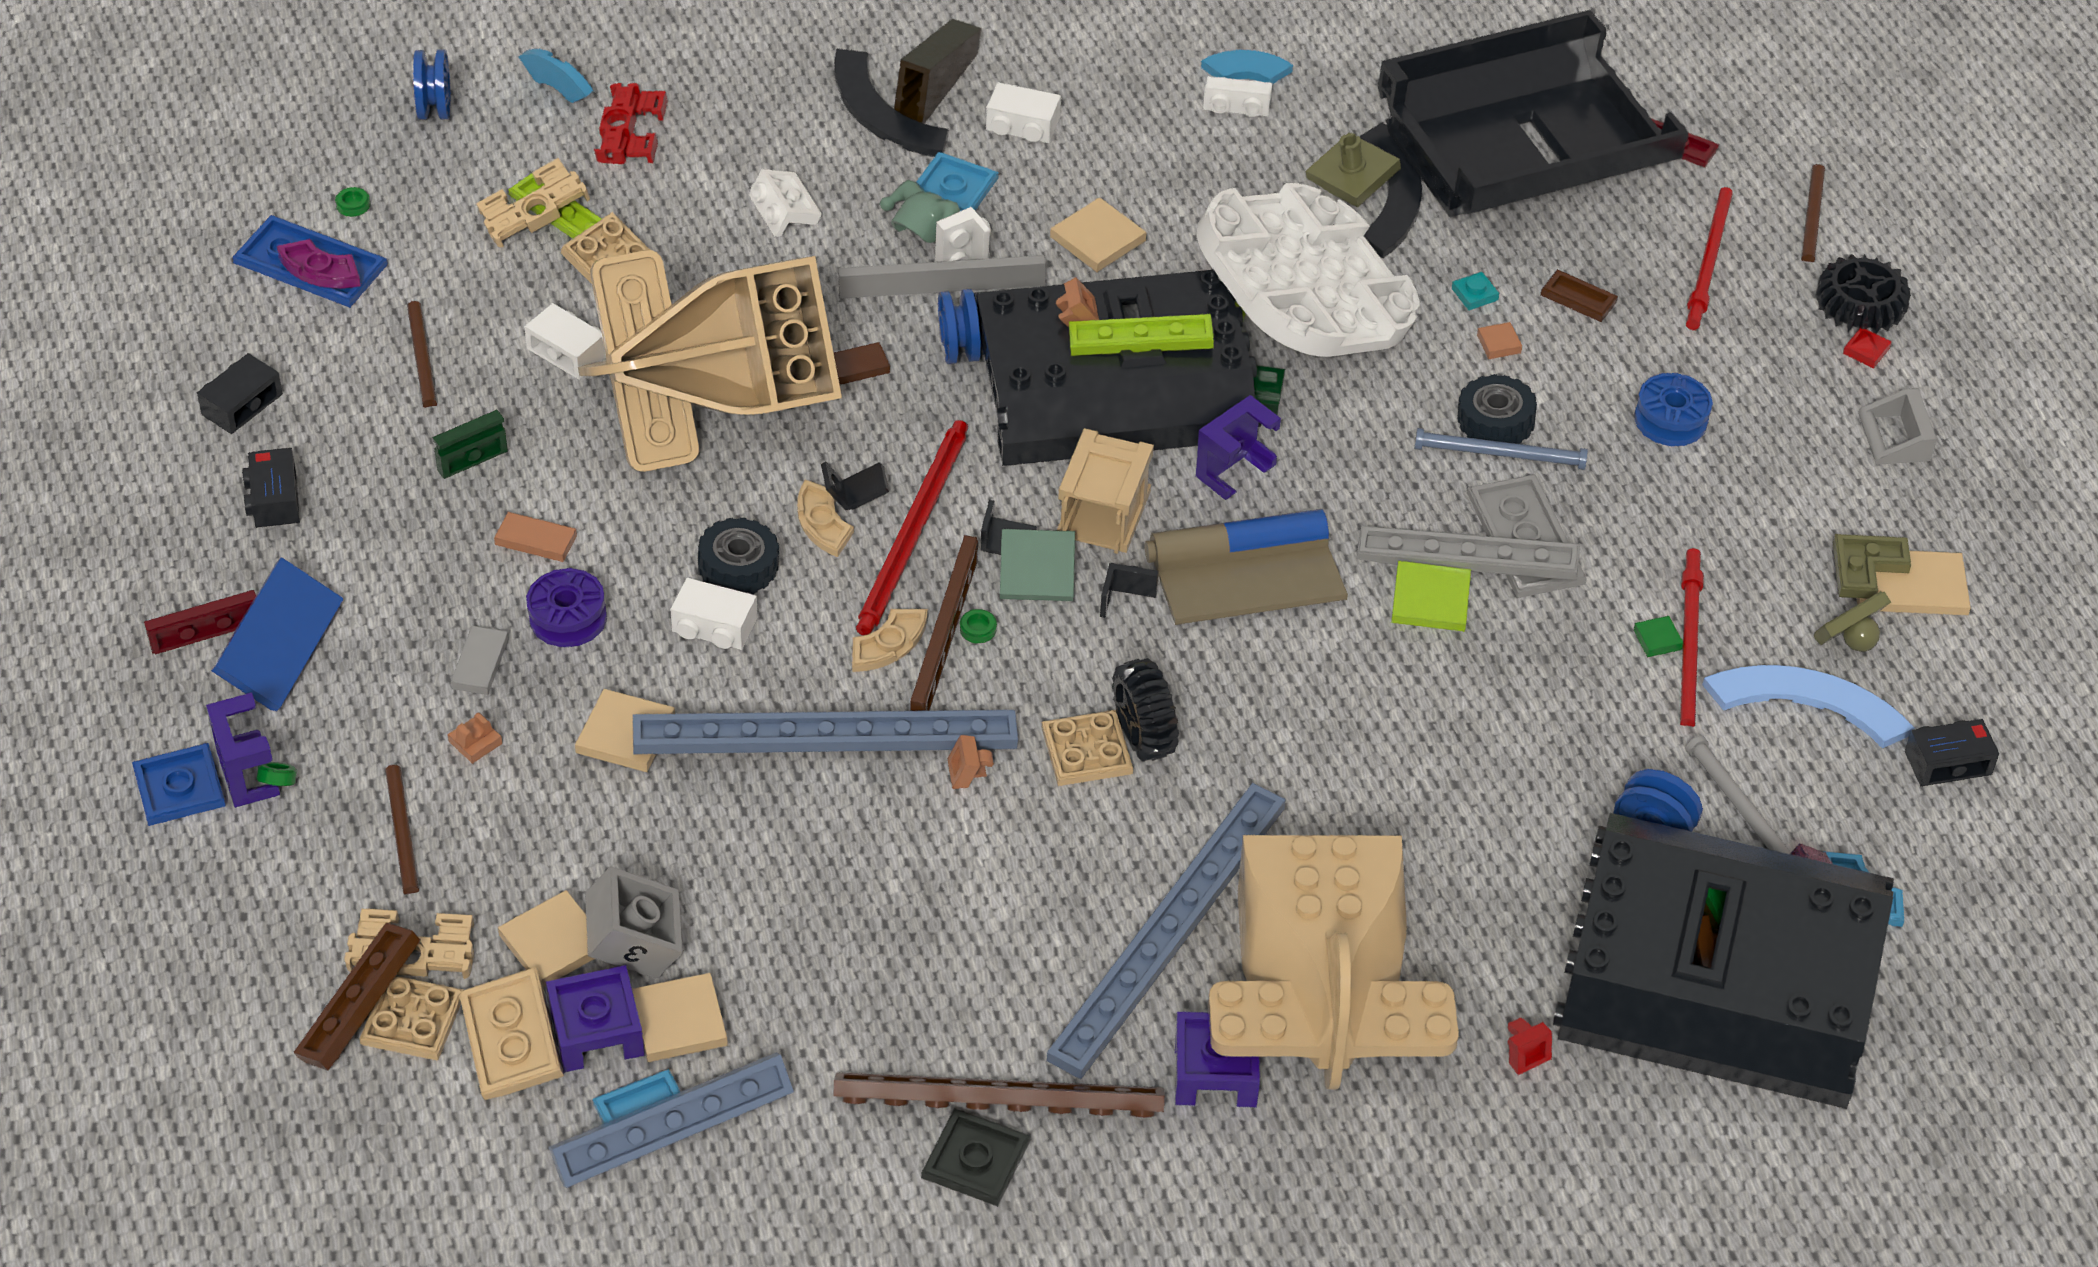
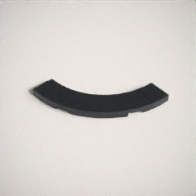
M836 48L834 59L835 82L840 98L850 114L863 127L884 141L887 139L901 145L902 149L935 157L938 152H945L948 140L947 128L935 127L913 120L893 109L878 95L872 86L867 71L868 52Z
M1381 122L1359 137L1400 159L1401 169L1387 181L1388 197L1386 204L1364 235L1375 252L1383 259L1405 240L1414 222H1416L1421 205L1422 182L1417 171L1388 133L1387 125Z

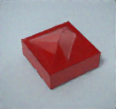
M1860 327L1846 344L1843 354L1874 369L1889 351L1892 341Z

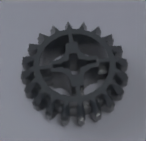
M1850 254L1847 259L1838 257L1835 263H1829L1819 277L1816 290L1819 310H1825V319L1835 317V327L1845 323L1847 324L1848 332L1853 327H1858L1859 329L1861 327L1862 329L1870 328L1875 334L1881 328L1889 331L1893 324L1898 326L1902 317L1908 311L1911 297L1908 278L1901 276V269H1892L1891 262H1879L1878 257L1874 260L1868 259L1865 254L1861 258H1856Z
M1138 658L1116 667L1112 677L1113 700L1119 723L1132 750L1136 751L1137 757L1141 761H1154L1175 753L1179 742L1178 719L1175 713L1176 707L1172 701V694L1169 692L1168 682L1163 678V672L1149 658L1141 660Z

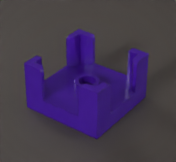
M1251 395L1199 430L1195 477L1225 500L1237 491L1218 477V475L1243 458L1263 473L1274 467L1277 462L1276 454L1257 440L1258 423H1261L1270 430H1279L1281 418Z
M252 692L207 704L206 708L217 755L234 808L279 796V787L276 785L264 784L246 789L242 770L270 763L273 760L267 737L261 736L260 730L232 736L228 724V716L256 709Z
M626 965L546 981L552 1022L556 1028L564 1073L584 1069L582 1052L623 1044L624 1060L645 1056L642 1028Z
M1177 1012L1175 1028V1105L1195 1106L1197 1090L1238 1091L1236 1107H1257L1260 1085L1259 1056H1222L1212 1049L1210 1042L1209 1013Z

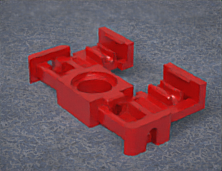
M621 83L611 84L610 90L613 99L611 106L604 107L599 127L602 143L600 149H594L596 160L600 163L624 164L626 163L625 155H627V157H647L648 163H653L658 145L656 133L636 136L633 133L637 120L636 113L637 115H642L643 112V115L646 116L647 112H651L652 116L657 114L658 121H663L668 103L666 91H641L640 93L637 83H628V86H622ZM616 121H625L622 125L611 126Z

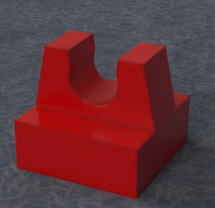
M1520 1017L1508 1023V1030L1513 1034L1508 1040L1509 1064L1517 1075L1552 1059V1031L1544 1022L1531 1026Z

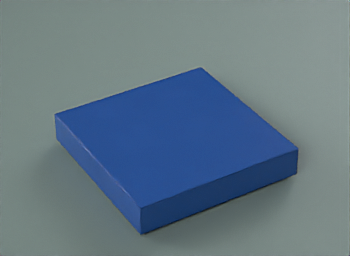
M209 743L132 762L148 826L226 806Z

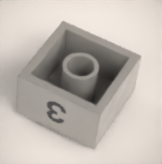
M610 866L586 891L588 957L616 966L626 965L628 970L652 978H659L683 953L678 889Z

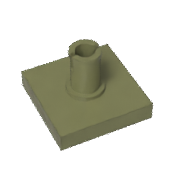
M1347 133L1341 136L1331 149L1306 170V178L1358 208L1401 169L1400 159L1364 141L1354 133Z

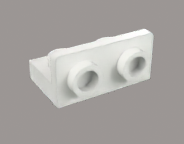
M1207 76L1203 110H1210L1215 113L1246 114L1250 117L1258 115L1268 116L1272 83Z
M761 169L755 183L751 187L749 196L774 237L782 236L788 223L795 225L818 224L822 214L795 172Z
M972 207L937 221L935 262L990 259L989 239L992 232L988 221L983 217L981 218Z

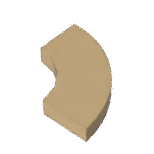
M805 479L797 499L798 518L801 527L816 546L838 557L853 535L854 527L843 521L836 513L834 506L836 500L827 492L825 486Z
M890 609L888 620L882 627L868 635L853 637L852 672L878 669L901 659L917 645L925 631L928 609Z

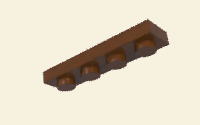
M387 922L384 924L293 1052L300 1060L329 1071L421 939L413 930Z

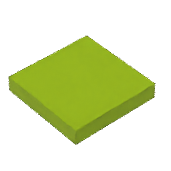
M1398 561L1391 623L1465 632L1471 569Z

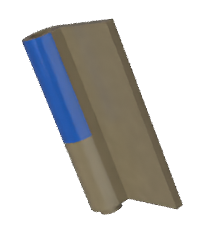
M1323 509L1151 533L1150 541H1145L1147 562H1154L1156 570L1159 572L1160 584L1175 625L1347 600L1348 597L1328 547L1329 529Z

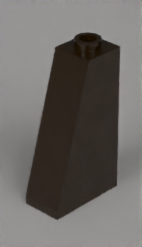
M952 18L905 55L900 61L894 109L913 120L925 124L977 56L981 28Z

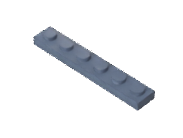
M776 1052L549 1147L559 1178L563 1186L567 1188L794 1093L782 1056Z

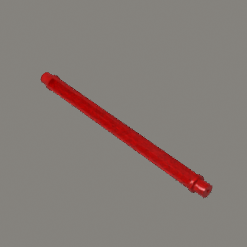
M962 420L954 421L952 427L946 431L935 460L926 474L869 596L858 615L859 622L856 626V631L861 635L872 633L874 627L880 623L891 594L896 588L922 533L921 531L950 474L952 465L966 441L968 425Z

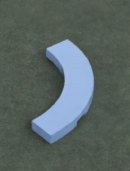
M1781 665L1748 666L1705 677L1702 683L1703 687L1723 711L1747 703L1769 701V699H1788L1794 703L1820 709L1827 708L1845 716V720L1863 730L1881 748L1909 737L1911 730L1915 729L1902 714L1868 690L1852 682L1816 670Z

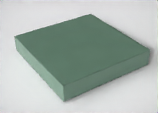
M1002 529L1000 599L1073 601L1075 531Z

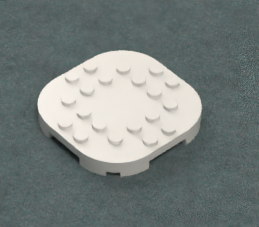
M1285 183L1279 193L1241 196L1236 188H1231L1218 193L1213 198L1197 226V239L1200 249L1217 273L1218 278L1225 284L1236 299L1237 304L1262 331L1281 344L1305 354L1322 357L1383 350L1397 345L1418 317L1415 314L1420 303L1412 281L1408 275L1394 276L1364 237L1370 227L1369 224L1353 208L1340 199L1335 202L1328 196L1320 195V189L1298 183Z

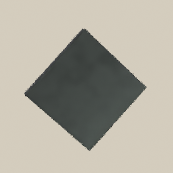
M954 1108L921 1172V1178L998 1207L1030 1143V1135Z

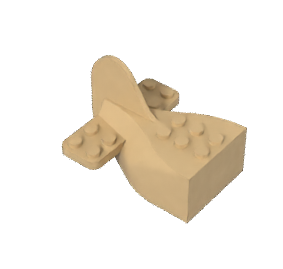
M653 250L601 258L592 264L590 276L606 352V361L579 366L578 371L579 376L609 375L626 459L632 469L651 471L692 462L697 457L699 444L691 404L722 413L755 415L842 398L815 256L716 274L695 285L673 304H671L663 260Z
M1243 835L1237 896L1241 961L1247 981H1221L1210 988L1208 1007L1212 1049L1222 1056L1307 1057L1318 1069H1324V1080L1327 1090L1339 1089L1343 1069H1348L1355 1058L1376 1056L1442 1057L1452 1054L1456 1050L1459 1034L1453 989L1439 981H1400L1407 926L1402 836Z

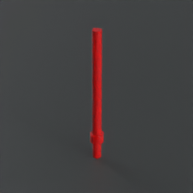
M1723 187L1719 191L1695 290L1689 296L1687 304L1689 314L1686 326L1690 330L1699 329L1702 315L1708 309L1710 301L1708 291L1733 191L1728 187Z
M1695 548L1689 549L1686 552V570L1682 572L1681 588L1685 590L1680 725L1692 727L1695 726L1699 596L1700 591L1704 587V574L1700 570L1701 552Z

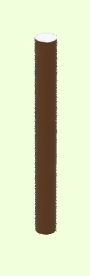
M1821 164L1813 165L1811 170L1801 257L1802 261L1813 263L1816 256L1825 167Z
M411 301L407 304L422 404L424 408L437 406L420 302Z
M390 765L385 769L402 888L405 895L419 892L401 768L398 765Z

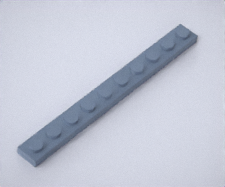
M1015 710L633 714V754L952 750L960 735L974 736L977 750L1017 749L1018 745Z
M1254 783L1249 786L1047 1051V1062L1079 1079L1084 1077L1240 869L1243 835H1265L1285 809L1286 799Z

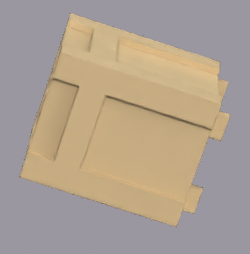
M1084 428L1059 487L1058 499L1062 500L1061 521L1057 531H1075L1076 541L1112 549L1115 554H1118L1119 551L1127 553L1151 492V484H1148V474L1154 445L1144 442L1137 444L1100 435L1098 431Z

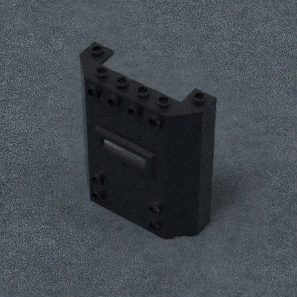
M1591 10L1383 60L1381 63L1378 90L1380 99L1387 98L1391 115V118L1385 119L1388 133L1449 217L1471 214L1681 159L1686 142L1688 141L1687 129L1672 112L1666 113L1662 130L1656 126L1646 109L1638 103L1630 89L1623 84L1616 75L1615 70L1601 56L1603 43L1606 39V28ZM1531 122L1559 161L1549 164L1520 124Z
M1214 270L1081 282L1095 296L1099 320L1125 319L1122 305L1137 304L1140 318L1211 314L1214 345L1210 349L1172 351L1152 349L1150 351L1134 353L1131 350H1121L1120 353L1071 356L1069 326H1066L1059 319L1058 315L1063 311L1056 305V300L1066 293L1064 284L974 293L980 339L997 414V443L1002 466L1071 459L1084 428L1098 431L1100 435L1137 444L1139 442L1154 445L1153 451L1198 446L1199 430L1249 395L1255 398L1253 378L1257 376L1255 357H1249L1248 354L1250 351L1248 332H1242V309L1240 306L1235 307L1236 299L1218 278Z
M1610 813L1607 826H1598L1589 866L1597 868L1594 879L1586 878L1581 898L1582 902L1589 904L1586 915L1578 913L1573 937L1580 938L1578 951L1569 950L1564 973L1571 974L1572 977L1566 1003L1558 1001L1552 1025L1560 1027L1558 1040L1847 1109L1856 1082L1855 1076L1859 1059L1863 1055L1893 902L1892 888L1894 878ZM1709 888L1727 892L1711 968L1693 964Z

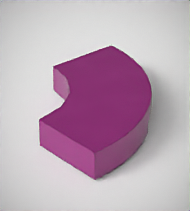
M311 239L276 246L278 256L284 267L302 281L325 288H353L361 286L352 254L334 255L318 249Z

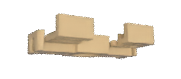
M557 158L532 172L537 185L544 183V186L509 205L507 204L508 197L503 189L476 203L480 214L485 218L484 224L496 245L504 247L502 241L527 227L533 233L560 218L558 209L581 196L588 202L590 196L587 188L580 181L577 173L570 171L569 174L560 159ZM535 205H544L546 207L544 212L539 215L529 214L530 208Z
M361 908L357 937L356 933H352L349 935L347 942L349 952L345 953L344 960L349 972L352 971L353 965L357 964L386 922L390 924L399 922L396 910ZM437 913L435 924L439 926L438 935H433L432 939L431 937H419L421 940L414 950L421 953L420 958L413 964H404L396 975L428 977L429 970L462 972L463 979L468 978L471 974L474 959L473 945L470 941L471 928L474 927L473 916Z

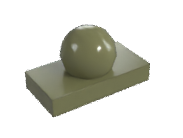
M1880 591L1824 624L1814 632L1813 636L1820 645H1823L1843 633L1845 643L1852 650L1859 652L1869 651L1877 645L1880 637L1879 626L1870 617L1881 611L1891 601L1885 592Z

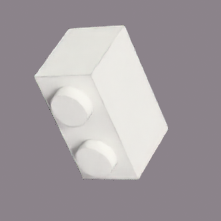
M997 82L986 107V130L993 131L998 135L1008 134L1026 138L1031 142L1041 141L1050 143L1060 119L1061 95Z
M554 303L524 326L528 350L579 380L583 377L579 376V366L601 362L606 358L601 330L596 326L589 325L577 318L571 311L564 310Z
M686 578L670 609L672 632L678 633L685 639L699 638L710 641L719 648L728 649L733 647L742 650L758 618L757 596Z

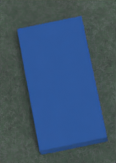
M273 215L266 219L233 256L234 264L349 308L388 265L387 258ZM311 239L318 249L334 255L352 254L361 286L353 288H325L302 281L284 267L278 256L276 246Z
M281 557L274 565L211 671L245 694L252 692L254 700L268 709L277 712L344 598Z

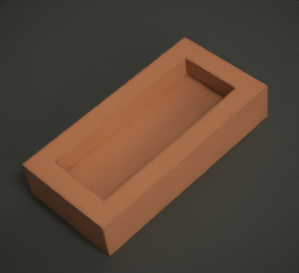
M508 512L494 537L495 545L564 562L577 537V532L575 528Z

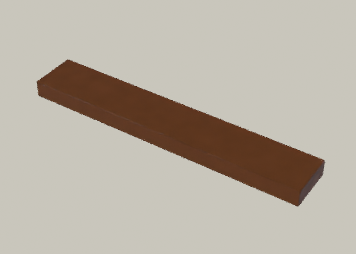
M964 535L910 700V711H930L978 562L977 537Z

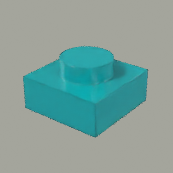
M1483 272L1452 281L1451 289L1468 311L1496 302L1499 299V292Z

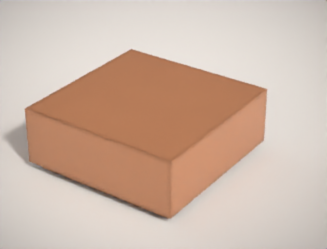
M1511 322L1478 328L1477 337L1488 359L1521 353L1522 344Z

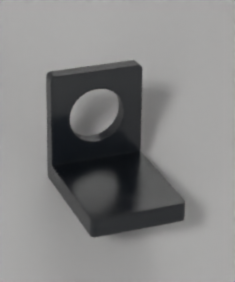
M826 461L821 463L825 488L844 510L856 509L889 492L885 468L881 462L844 480Z
M989 499L981 528V551L1001 555L1002 529L1037 530V527L995 518V501Z
M1109 563L1101 594L1100 617L1106 618L1112 591L1156 598L1159 572L1136 566Z

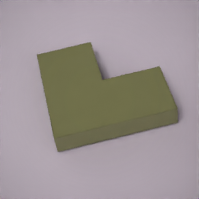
M1834 535L1833 551L1839 597L1868 599L1878 593L1876 572L1909 573L1911 559L1908 538Z

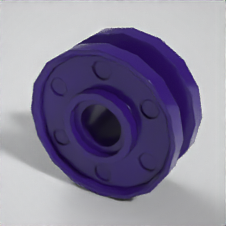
M566 568L546 573L530 586L526 595L530 627L537 638L549 645L558 647L580 646L598 636L603 631L607 622L603 586L595 576L584 570Z

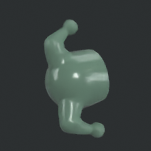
M911 180L903 182L890 196L884 197L880 201V207L884 211H891L897 202L905 201L892 219V226L898 232L908 228L927 243L936 241L937 221L960 212L956 202L943 199L932 192H925L917 182Z

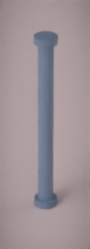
M1417 428L1414 449L1422 450L1423 446L1577 465L1580 470H1585L1588 449L1580 448L1579 451L1426 433L1422 428Z

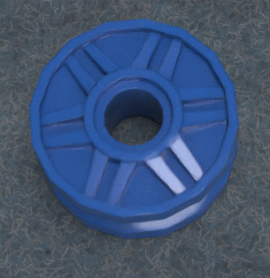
M415 50L413 82L418 120H428L430 105H436L439 119H449L451 88L447 51L437 50L434 65H428L425 51Z
M972 289L961 290L959 306H954L949 291L939 292V329L941 343L945 348L946 364L957 363L959 347H964L969 362L979 361L981 350L977 306Z
M1662 373L1650 377L1642 384L1634 418L1637 428L1652 441L1667 446H1685L1698 441L1705 434L1713 401L1707 388L1694 378L1678 373Z
M1646 769L1637 771L1628 779L1624 792L1619 795L1615 802L1613 813L1692 832L1701 819L1703 807L1700 797L1682 779L1665 771Z

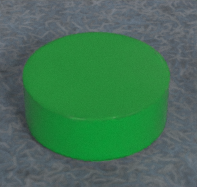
M358 187L343 189L335 198L336 208L344 216H360L370 208L369 194L364 189Z
M970 610L960 619V634L971 643L988 642L996 634V618L986 610Z
M279 762L262 764L258 766L256 780L269 785L291 786L296 782L297 769L292 765Z

